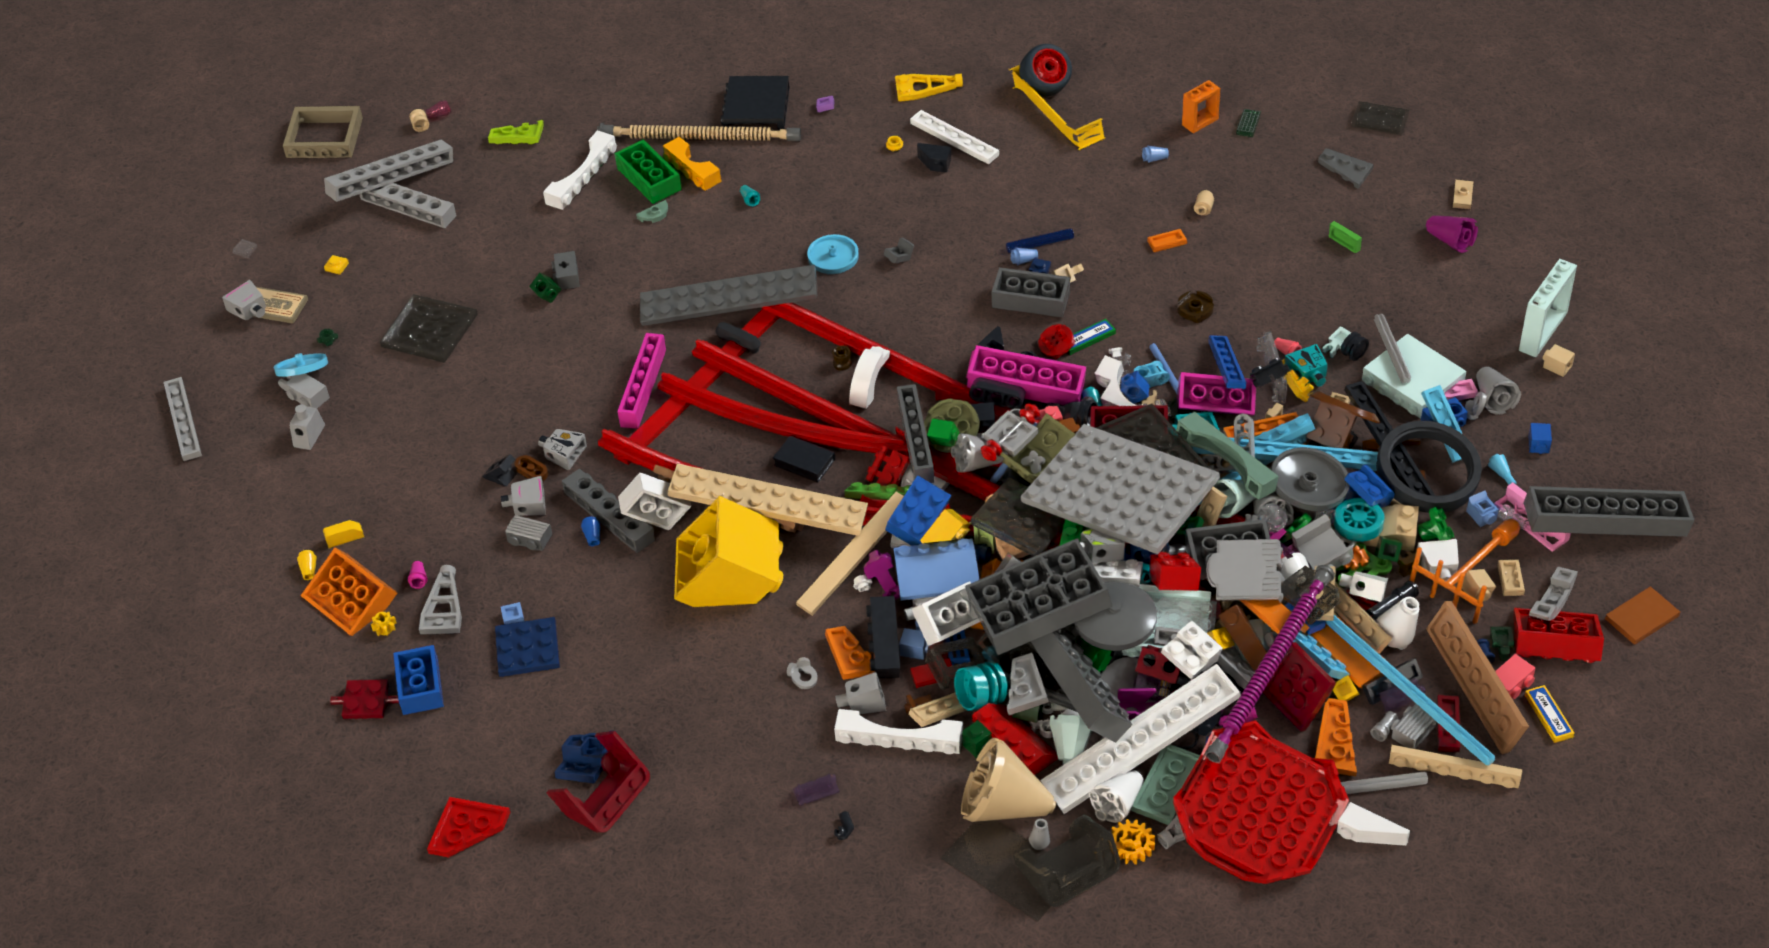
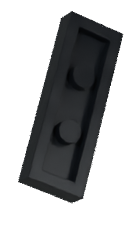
M1411 658L1394 667L1411 683L1423 678L1415 658ZM1383 674L1362 685L1368 702L1373 705L1400 690Z

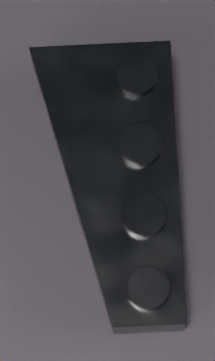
M870 597V605H866V617H869L867 633L871 636L869 653H872L873 659H870V671L876 672L878 678H899L900 660L895 597Z

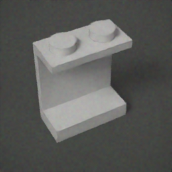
M1326 514L1292 533L1294 546L1305 556L1307 563L1314 572L1315 566L1328 565L1335 566L1336 569L1341 565H1347L1354 558L1353 548L1351 545L1346 547L1331 528L1330 519Z

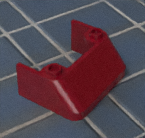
M616 731L601 732L595 735L607 750L602 757L601 765L608 775L584 803L579 798L574 797L567 788L551 789L546 792L568 818L597 833L607 832L650 780L649 770Z

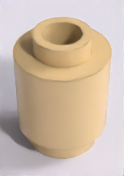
M1203 190L1197 195L1194 205V211L1197 214H1210L1214 203V197L1210 191Z

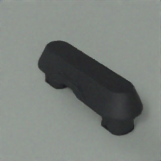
M725 322L719 323L715 329V333L720 339L734 341L748 349V352L751 353L759 351L760 340L747 331Z

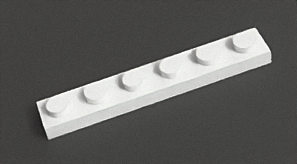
M922 110L910 118L912 125L987 164H990L999 156L998 149Z

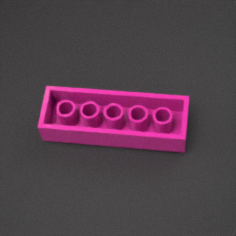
M976 345L968 371L967 387L971 388L976 378H986L1022 387L1026 392L1025 399L1044 403H1057L1064 406L1071 402L1080 401L1085 383L1086 367Z

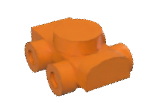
M1355 546L1353 548L1354 558L1347 565H1343L1345 570L1351 568L1354 571L1359 567V564L1362 567L1366 566L1369 563L1370 557L1364 548L1360 550L1359 546Z

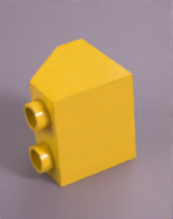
M719 496L676 538L674 599L692 607L757 604L768 592L775 593L783 581V572L779 570V557L783 550V542L779 540V523Z

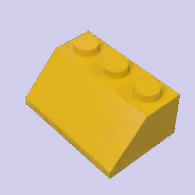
M944 509L920 541L922 543L963 539L970 531L968 528L970 523L953 509Z

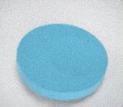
M833 234L820 237L811 243L807 252L809 264L815 265L817 271L825 274L845 272L851 269L859 258L857 244L849 237Z
M299 353L293 358L277 363L274 366L276 376H295L318 370L326 366L328 360L326 354L302 355V353Z

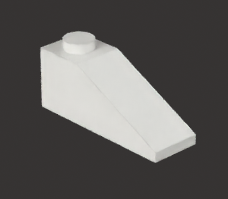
M1351 802L1338 820L1337 833L1343 838L1364 843L1407 845L1410 830Z

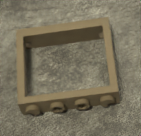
M360 106L295 107L283 143L286 158L352 157L363 119ZM300 123H350L345 142H295Z

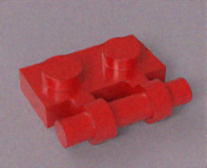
M882 445L880 451H877L875 454L876 458L872 466H869L867 470L868 474L865 480L872 483L876 476L878 477L876 483L880 484V486H887L889 484H896L898 486L910 463V459L894 450L889 457L886 455L889 448ZM882 461L887 462L883 471H878Z

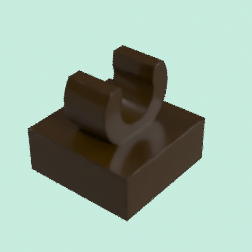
M1406 551L1404 559L1399 555L1397 564L1400 565L1399 573L1403 577L1411 574L1416 553L1412 554L1410 551ZM1422 556L1420 557L1419 566H1421Z

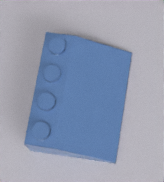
M973 539L941 541L931 544L922 543L913 546L903 545L894 548L895 569L901 601L936 597L969 581L973 583L979 580Z

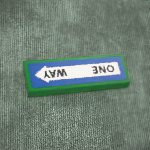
M1107 319L1073 334L1075 344L1067 353L1072 355L1115 335L1116 329Z

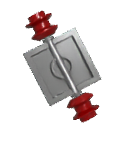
M1026 404L1025 409L1019 411L1020 417L1007 411L983 434L984 439L987 441V446L983 445L981 447L982 456L988 461H996L997 456H1000L1002 450L1013 457L1019 453L1038 434V428L1033 426L1035 419L1038 420L1040 418V411L1037 406Z

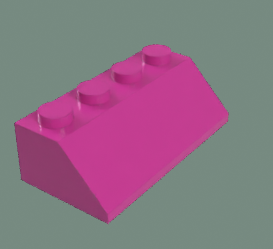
M1181 372L1178 380V409L1229 414L1243 413L1254 416L1256 387L1252 381L1255 379L1245 378L1246 389L1227 388L1222 376Z

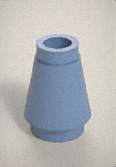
M1147 146L1142 149L1143 161H1148V163L1162 160L1169 156L1168 148Z
M1015 248L1011 250V261L1013 264L1020 265L1033 261L1034 258L1038 259V251L1036 249Z

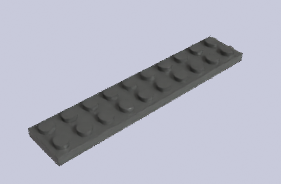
M815 265L641 292L640 323L642 326L816 299L818 298Z

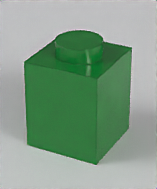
M932 419L927 437L932 444L952 447L955 441H957L959 430L952 421Z

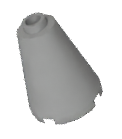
M1483 367L1477 372L1478 386L1480 391L1487 395L1485 407L1490 413L1496 415L1507 413L1505 410L1516 407L1521 398V391L1515 382L1491 367Z

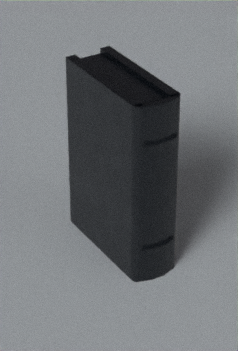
M793 436L788 437L773 457L775 460L774 466L818 483L836 458L835 452Z

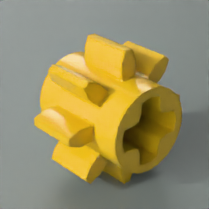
M379 612L375 617H372V631H376L378 636H388L392 631L396 630L394 626L396 619L395 616L391 617L390 612Z

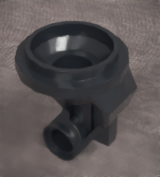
M1085 396L1080 402H1071L1064 406L1057 403H1047L1046 407L1057 406L1063 416V420L1073 417L1075 424H1079L1081 428L1083 424L1090 426L1091 406H1098L1093 397Z

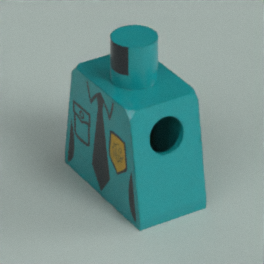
M1317 344L1285 355V365H1288L1290 371L1293 369L1299 375V379L1305 377L1309 380L1308 383L1314 382L1318 387L1325 384L1327 362Z

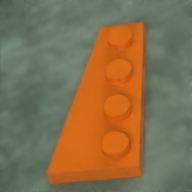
M1328 698L1324 706L1315 758L1334 760L1339 774L1356 777L1357 769L1355 766L1347 701Z

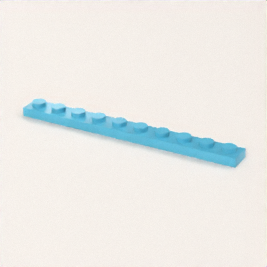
M1241 439L1240 446H1246L1249 443V439ZM1254 440L1256 459L1274 461L1277 456L1286 450L1307 447L1332 455L1345 468L1361 469L1363 465H1368L1373 471H1377L1376 461L1378 452ZM1192 447V453L1215 455L1210 451Z

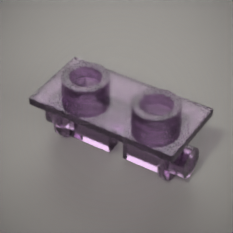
M1416 678L1410 680L1419 690L1426 693L1425 687L1418 685ZM1397 686L1379 693L1386 713L1414 702Z
M830 773L827 776L816 779V781H810L801 785L797 784V787L793 788L800 806L839 793L840 791L836 784L835 774L830 775Z

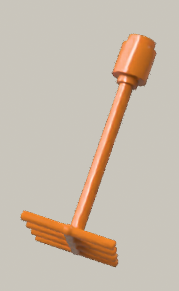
M1514 519L1504 520L1493 530V539L1447 581L1440 578L1443 560L1438 561L1435 574L1419 566L1422 548L1418 547L1409 581H1415L1418 571L1433 580L1430 598L1435 597L1437 586L1440 584L1455 593L1452 603L1456 608L1459 596L1475 605L1476 610L1472 622L1477 624L1487 587L1485 585L1482 586L1478 600L1461 590L1465 575L1468 570L1477 565L1496 546H1506L1518 536L1520 531L1519 523Z

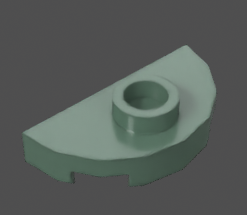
M664 200L636 214L637 219L641 222L652 221V223L661 221L668 212V203Z

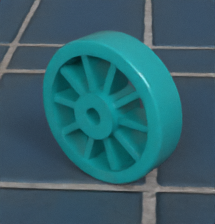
M1352 498L1343 501L1337 506L1334 512L1333 523L1335 530L1342 537L1351 541L1364 542L1372 540L1381 534L1384 528L1385 516L1378 504L1370 507L1363 498Z

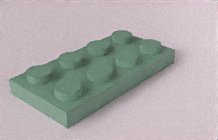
M1171 744L1163 748L1137 794L1131 811L1169 825L1177 815L1172 802L1173 797L1182 788L1200 755Z

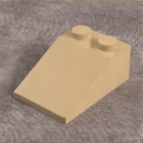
M1401 504L1382 507L1385 519L1384 528L1380 536L1401 541V550L1414 551L1419 507ZM1379 536L1369 541L1357 543L1377 547Z

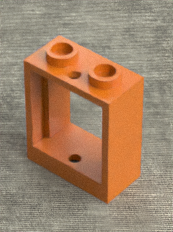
M1208 80L1183 94L1182 126L1194 134L1219 119L1220 87ZM1206 100V107L1198 111V104Z

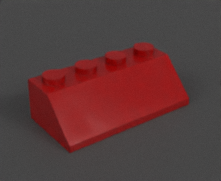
M988 703L972 714L973 723L979 720L992 733V738L1004 741L1034 775L1058 759L1057 752L1022 720L1013 718V714L1009 715L1005 705Z

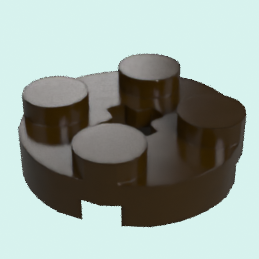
M1189 291L1182 294L1178 299L1177 312L1183 318L1194 323H1200L1213 314L1214 304L1209 294L1202 291H1196V293L1192 294Z

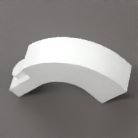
M874 346L870 350H864L853 375L849 404L865 409L871 404L874 399L875 381L880 368L889 358V350Z

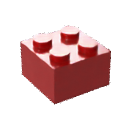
M1160 552L1158 555H1151L1149 579L1159 590L1199 591L1201 567L1189 554L1178 553L1177 555H1170L1166 552Z

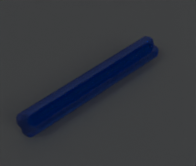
M1070 228L1006 243V250L1008 253H1011V250L1015 248L1029 249L1073 239L1074 232Z

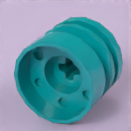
M994 661L977 664V666L959 668L955 674L954 688L956 696L962 707L968 711L982 708L988 703L1000 704L1006 699V677L1002 668Z

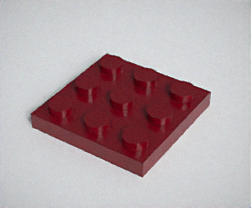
M1293 642L1263 693L1300 731H1306L1336 685V682L1296 642Z

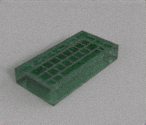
M1244 109L1236 134L1253 137L1261 111Z

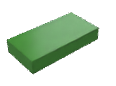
M1335 221L1330 224L1329 238L1354 253L1361 250L1362 237Z

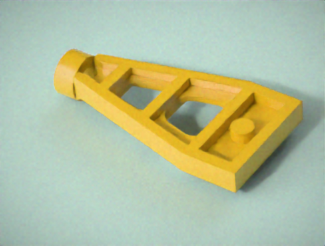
M962 73L953 76L922 74L895 76L898 101L916 100L953 90L956 87H963ZM916 82L926 83L928 87L923 90L915 91L913 89V84ZM932 82L944 83V85L931 87Z

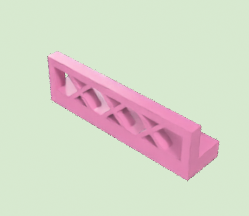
M1511 483L1507 486L1506 495L1496 501L1494 505L1510 519L1516 520L1521 528L1552 552L1569 541L1571 533L1532 532L1529 521L1521 520L1517 517V513L1526 514L1523 502L1527 493L1516 484ZM1509 501L1514 505V508H1506L1502 504ZM1546 536L1555 537L1559 541L1552 545L1546 540Z

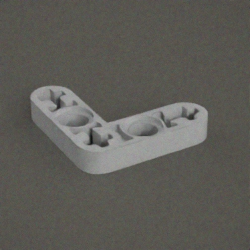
M1242 413L1234 420V442L1240 446L1241 439L1248 437L1249 443L1241 448L1248 451L1255 458L1254 421L1249 415ZM1245 419L1246 421H1248V423H1245L1243 427L1240 424L1243 423ZM1216 454L1204 456L1198 462V465L1203 467L1208 465V461L1211 464H1217V467L1210 465L1208 469L1217 471L1219 474L1237 472L1231 464L1223 468L1222 462L1224 459Z

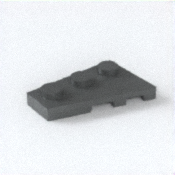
M1327 148L1318 158L1319 164L1333 173H1338L1342 176V179L1350 181L1357 189L1360 188L1373 169V164Z

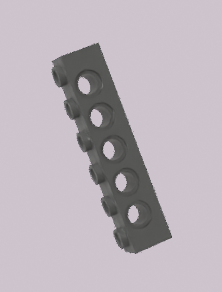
M916 384L897 387L898 406L913 478L915 480L918 475L926 481L934 483V468Z
M578 469L562 480L563 490L567 496L591 516L596 517L603 526L636 553H639L655 541L652 525L621 514L619 500H617L616 496L606 491L601 483L595 482L590 474Z

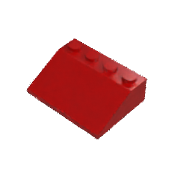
M1514 608V646L1516 654L1522 657L1540 656L1544 659L1562 658L1566 661L1578 659L1588 663L1601 661L1604 636L1597 614L1560 611L1553 620L1548 621L1529 616L1531 609Z

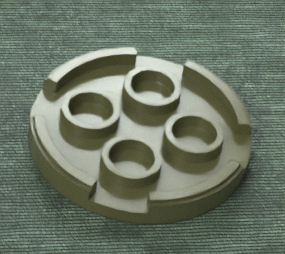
M952 398L935 404L927 412L928 415L924 421L926 435L932 419L954 422L959 430V434L976 436L979 430V417L973 406L966 401L952 400ZM927 437L928 444L933 449L943 453H951L952 447L932 444Z

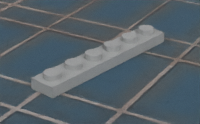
M182 377L165 381L164 386L183 461L200 457L202 453Z

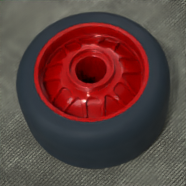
M1040 44L1032 48L1024 56L1020 64L1019 73L1020 78L1024 79L1041 97H1048L1057 94L1067 85L1072 75V65L1068 55L1060 47L1053 44Z

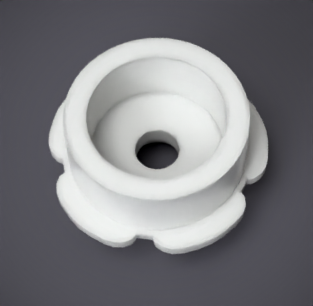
M860 575L854 579L853 587L856 590L858 589L859 592L869 590L873 582L866 575Z

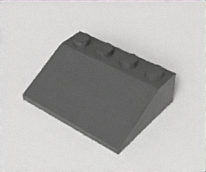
M1265 519L1186 529L1185 546L1187 554L1201 567L1200 581L1208 580L1206 568L1209 557L1217 553V540L1270 539Z

